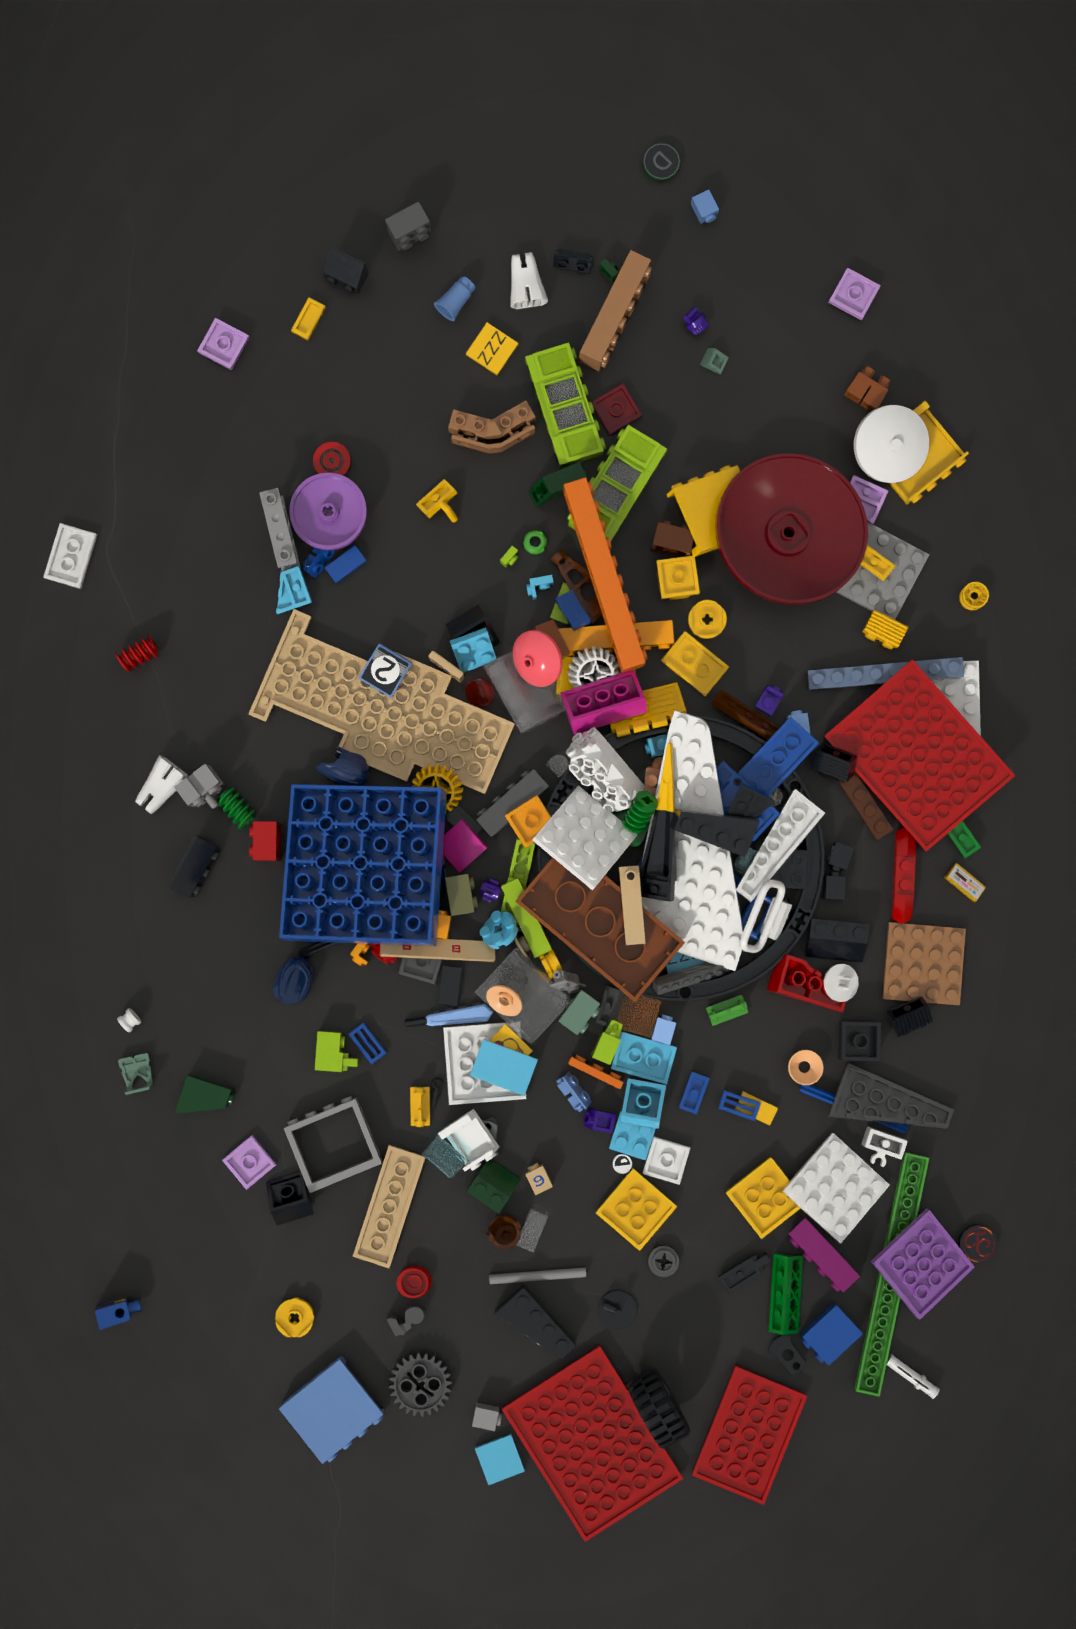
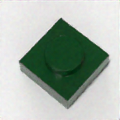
M606 258L600 263L599 269L613 283L619 273L618 267L612 261L608 262Z

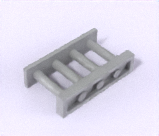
M278 488L259 492L278 568L281 567L282 572L298 566L301 568L283 495L280 496Z

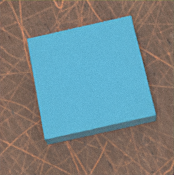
M511 1433L475 1447L488 1485L525 1472Z

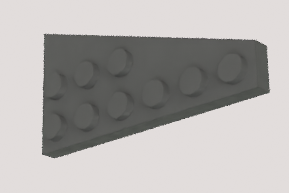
M847 1063L828 1117L946 1129L949 1127L954 1109Z

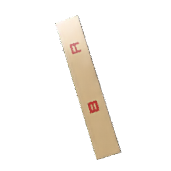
M437 939V946L380 944V956L494 962L495 949L489 947L484 941Z

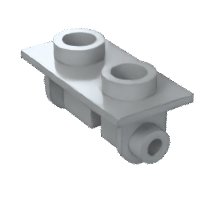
M560 969L553 973L555 983L550 985V987L557 988L559 991H568V993H576L580 991V988L586 987L585 984L580 983L577 974L566 973V971Z

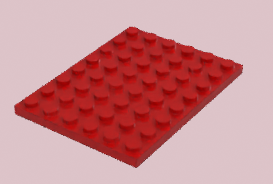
M913 659L824 735L833 747L857 755L855 772L925 851L929 850L1016 776Z
M600 1345L502 1407L505 1416L584 1542L683 1479L666 1449H661L650 1434L634 1405L627 1387Z

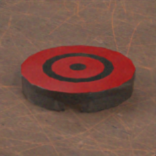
M327 442L319 446L315 451L313 465L318 474L336 473L345 476L351 467V458L348 450L338 442Z

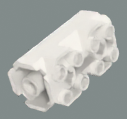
M595 727L589 731L577 733L573 736V742L566 751V754L571 759L569 770L582 785L594 786L592 797L603 805L604 809L609 810V812H618L629 808L636 794L639 791H644V784Z

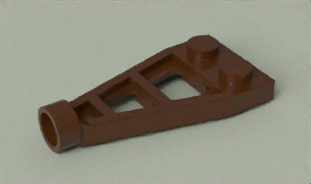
M561 549L551 560L556 565L569 590H572L592 625L603 615L597 596L590 601H585L580 593V587L585 583L593 585L589 571L569 558ZM572 569H576L583 575V579L577 585L573 584L568 577V572Z

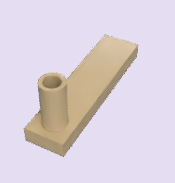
M639 865L619 867L626 945L646 944Z

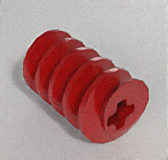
M148 634V641L143 637L141 638V645L135 641V648L127 645L128 652L123 648L121 649L122 655L115 652L118 661L127 672H131V666L135 669L138 668L137 662L144 665V658L151 661V654L155 658L158 657V648L150 634Z

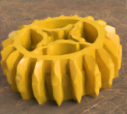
M439 763L435 765V769L432 764L428 765V769L423 767L421 772H417V778L413 779L412 783L415 785L412 787H435L437 785V788H442L447 794H452L451 798L446 801V812L447 810L451 812L454 809L453 806H458L457 800L462 799L460 793L463 792V788L459 787L462 785V781H456L459 774L453 776L454 769L447 771V765H444L441 769ZM434 776L433 783L423 785L426 778ZM442 778L445 779L449 784H445L442 781Z

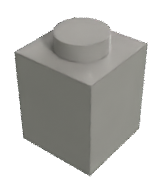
M476 1403L472 1427L495 1431L496 1425L500 1426L502 1414H499V1407Z

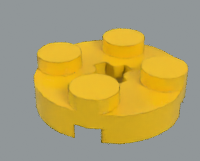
M712 600L698 602L693 606L688 615V624L692 633L703 639H711L721 634L727 622L725 610ZM706 614L709 615V618L713 619V621L709 622V625L702 621Z
M293 1297L285 1300L278 1307L275 1317L276 1327L286 1337H302L310 1331L315 1315L307 1301L299 1297ZM291 1313H293V1314H296V1313H297V1314L299 1315L298 1319H299L300 1321H299V1322H297V1321L291 1322V1320H290V1319H291V1315H290V1314H291Z

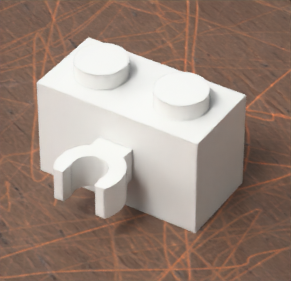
M867 1126L861 1145L876 1151L870 1159L872 1164L875 1163L876 1158H881L880 1166L884 1167L886 1165L885 1154L902 1160L908 1141Z

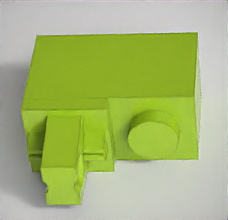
M611 1020L605 1032L602 1031L591 1054L592 1058L611 1065L621 1041L619 1037L623 1024Z
M317 1031L315 1070L342 1072L348 1071V1066L358 1067V1058H348L349 1053L341 1051V1048H345V1037L342 1036V1032Z

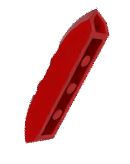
M905 827L895 833L891 906L892 919L901 924L911 920L916 861V839Z

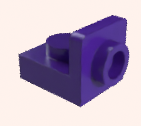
M767 685L755 708L772 716L784 696L781 693L782 690L777 686L771 685L770 687Z
M588 1108L584 1115V1126L592 1130L612 1133L616 1114Z

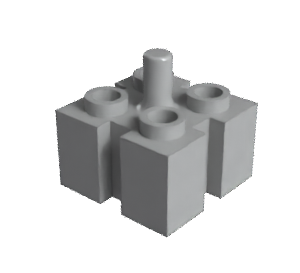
M204 764L174 788L188 806H197L199 808L207 802L214 809L218 806V803L213 796L223 790L221 787L224 783L210 765Z

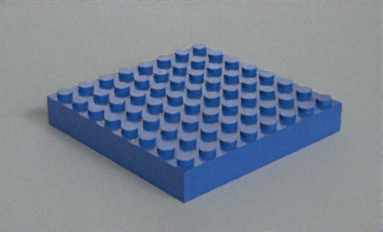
M291 784L279 938L286 941L437 946L447 792L442 788Z

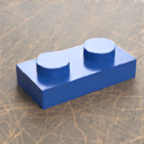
M691 1071L678 1108L697 1115L710 1078Z

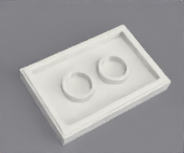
M60 523L43 578L81 589L98 535Z

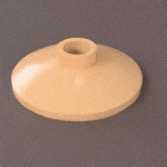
M494 985L487 991V1001L498 1013L506 1016H516L521 1012L523 1003L514 990L503 985Z

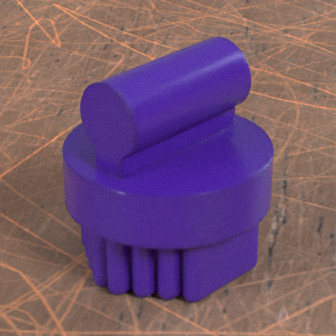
M692 307L683 317L684 321L687 322L685 326L694 335H698L709 326L705 315L699 313L697 307Z

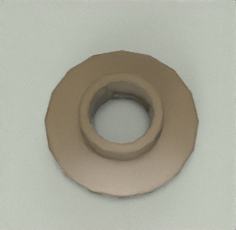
M516 935L514 940L517 947L526 959H530L528 951L531 949L525 937L521 936L519 938Z

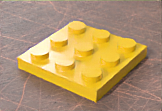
M771 1156L725 1192L761 1239L800 1209L797 1204L782 1192L790 1181Z
M632 1168L595 1213L640 1251L677 1208V1205Z

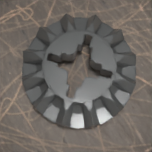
M666 1245L657 1246L651 1251L648 1264L655 1275L668 1277L678 1269L679 1257L673 1248ZM665 1253L666 1259L670 1262L665 1263L662 1269L661 1262H658V1259H662Z

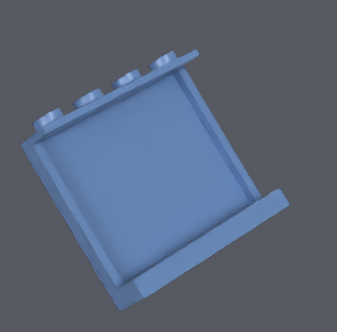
M342 1355L285 1400L279 1407L281 1413L322 1464L326 1461L331 1462L336 1458L337 1452L340 1449H347L353 1443L352 1440L356 1436L362 1437L368 1431L367 1427L372 1423L374 1425L378 1424L383 1419L382 1415L385 1411L384 1408L380 1409L345 1364L346 1360Z

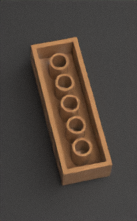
M630 250L580 351V363L600 372L602 367H606L609 361V351H614L618 343V333H623L626 327V317H631L635 308V299H640L644 287L643 283L647 284L651 276V259Z

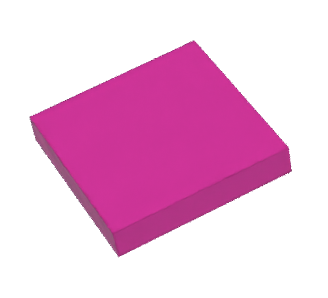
M461 819L444 835L443 854L459 873L488 848L464 819Z

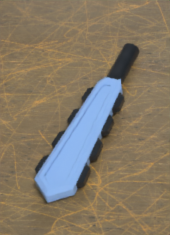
M479 1002L473 1003L471 1007L466 1005L459 1006L455 1010L453 1008H447L444 1012L436 1010L426 1017L407 1019L405 1024L406 1027L429 1025L434 1028H441L443 1025L454 1027L456 1024L466 1026L470 1023L479 1025L487 1022L493 1011L486 1004Z

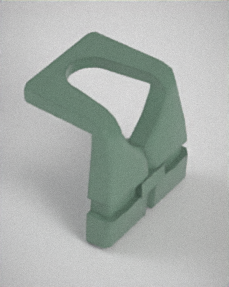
M149 1053L137 1054L134 1057L129 1056L118 1060L127 1086L125 1095L149 1090L152 1087L153 1079L151 1065L149 1064ZM137 1075L147 1082L145 1086L133 1089V1081Z

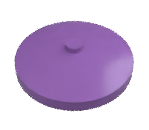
M320 473L309 477L298 486L290 502V520L295 532L305 543L320 550H337L351 544L361 534L367 519V506L361 490L349 478L336 473Z

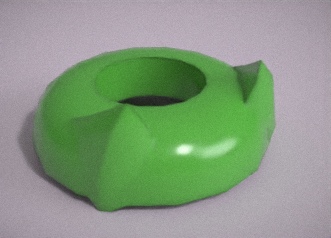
M540 530L529 531L523 539L526 551L535 555L544 552L548 544L546 535ZM532 537L540 538L541 543L539 546L533 547L530 545Z

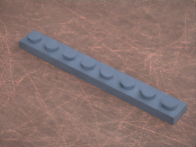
M963 657L914 661L930 680L964 677ZM908 662L808 670L809 690L884 684Z

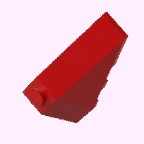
M785 954L771 973L767 991L843 1013L846 1001L837 1002L827 995L824 989V976L822 973L808 965L809 963L805 960Z

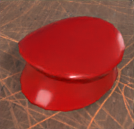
M407 1267L402 1270L397 1278V1289L405 1297L418 1298L426 1294L430 1289L432 1283L431 1276L423 1267Z

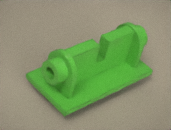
M742 995L706 1008L712 1026L749 1013Z

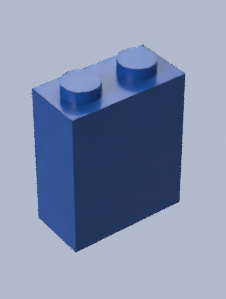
M835 1302L831 1303L800 1332L803 1337L801 1340L808 1349L812 1347L816 1351L815 1357L821 1363L825 1361L828 1365L833 1363L863 1334Z

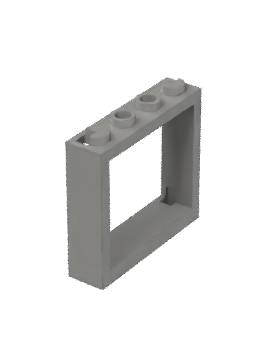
M352 1096L341 1100V1104L334 1106V1103L324 1106V1111L316 1113V1110L305 1114L306 1118L300 1121L298 1118L288 1121V1125L284 1127L309 1193L382 1164V1157L357 1097L353 1099ZM353 1107L372 1158L312 1181L293 1130Z

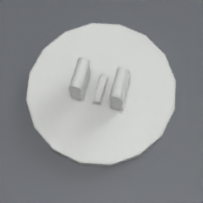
M835 964L826 972L824 989L832 1000L845 1002L853 998L857 992L859 985L858 976L851 966Z

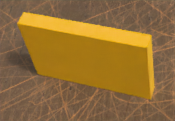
M684 631L661 660L662 663L704 697L729 668L727 664L686 631Z

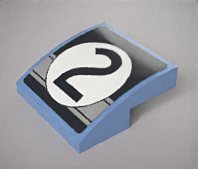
M379 643L359 679L392 698L401 681L405 678L412 662Z

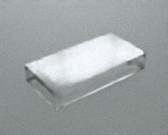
M530 1208L520 1232V1240L516 1246L534 1253L548 1215Z

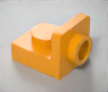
M357 943L350 953L353 956L352 960L360 966L362 964L367 965L369 961L360 954H365L371 945Z

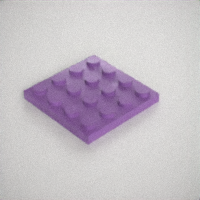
M925 1209L871 1260L873 1265L919 1320L974 1268L971 1261L928 1209Z

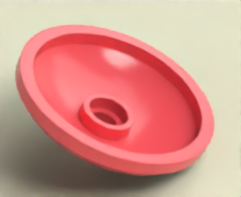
M539 630L526 631L516 639L513 646V661L519 675L526 682L536 687H545L554 683L562 671V655L556 642L548 634Z

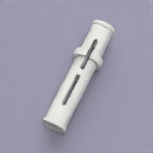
M893 1354L889 1355L887 1366L914 1384V1388L917 1390L921 1389L932 1399L938 1395L940 1388L926 1380V1376L918 1374Z

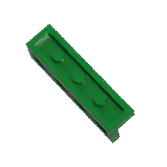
M773 1254L769 1332L781 1335L799 1333L803 1255ZM793 1260H796V1267L793 1270ZM794 1280L795 1286L793 1289H791V1283ZM793 1299V1307L790 1309V1302ZM792 1319V1328L789 1329V1322Z

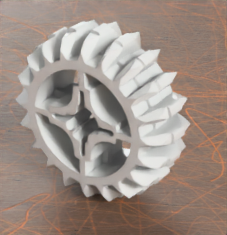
M592 646L591 651H588L587 648H584V653L578 651L579 657H572L574 663H569L570 670H567L570 676L568 678L569 682L572 683L573 688L589 684L581 681L579 677L589 679L590 683L599 681L601 678L605 679L619 674V669L617 668L619 664L615 661L614 655H610L607 649L604 651L602 647H599L596 651V648ZM597 660L605 662L607 666L598 665Z

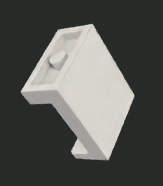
M474 1109L444 1127L438 1133L442 1140L446 1137L465 1163V1166L462 1168L464 1171L468 1169L475 1170L484 1159L489 1161L496 1156L495 1151L499 1148V1145Z

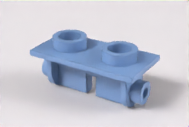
M570 1071L556 1081L564 1096L569 1093L572 1094L567 1100L578 1112L586 1109L592 1103L589 1094L582 1089L578 1079Z

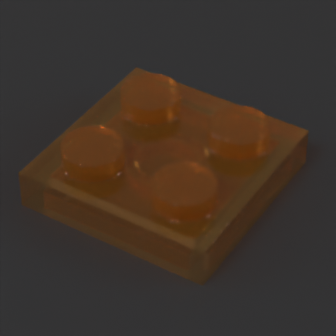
M624 993L616 1021L623 1024L622 1030L651 1038L662 1001L641 995L634 1002Z

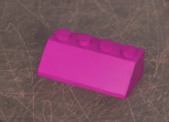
M634 670L560 692L574 735L588 731L593 727L598 728L647 712L645 696Z

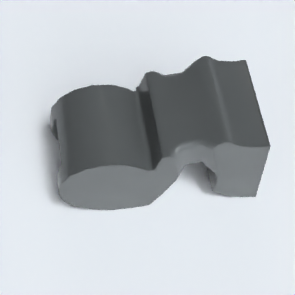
M413 1304L405 1310V1321H399L396 1315H389L386 1320L395 1336L405 1335L412 1328V1324L422 1322L425 1311L421 1305Z

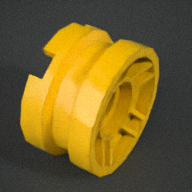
M971 582L961 590L959 595L960 603L965 609L977 610L987 603L989 591L984 584ZM975 592L977 599H972L971 594Z
M553 949L547 954L539 956L550 979L554 978L553 973L556 970H563Z

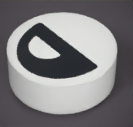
M623 1153L616 1155L613 1159L614 1170L621 1174L630 1171L632 1167L631 1158Z

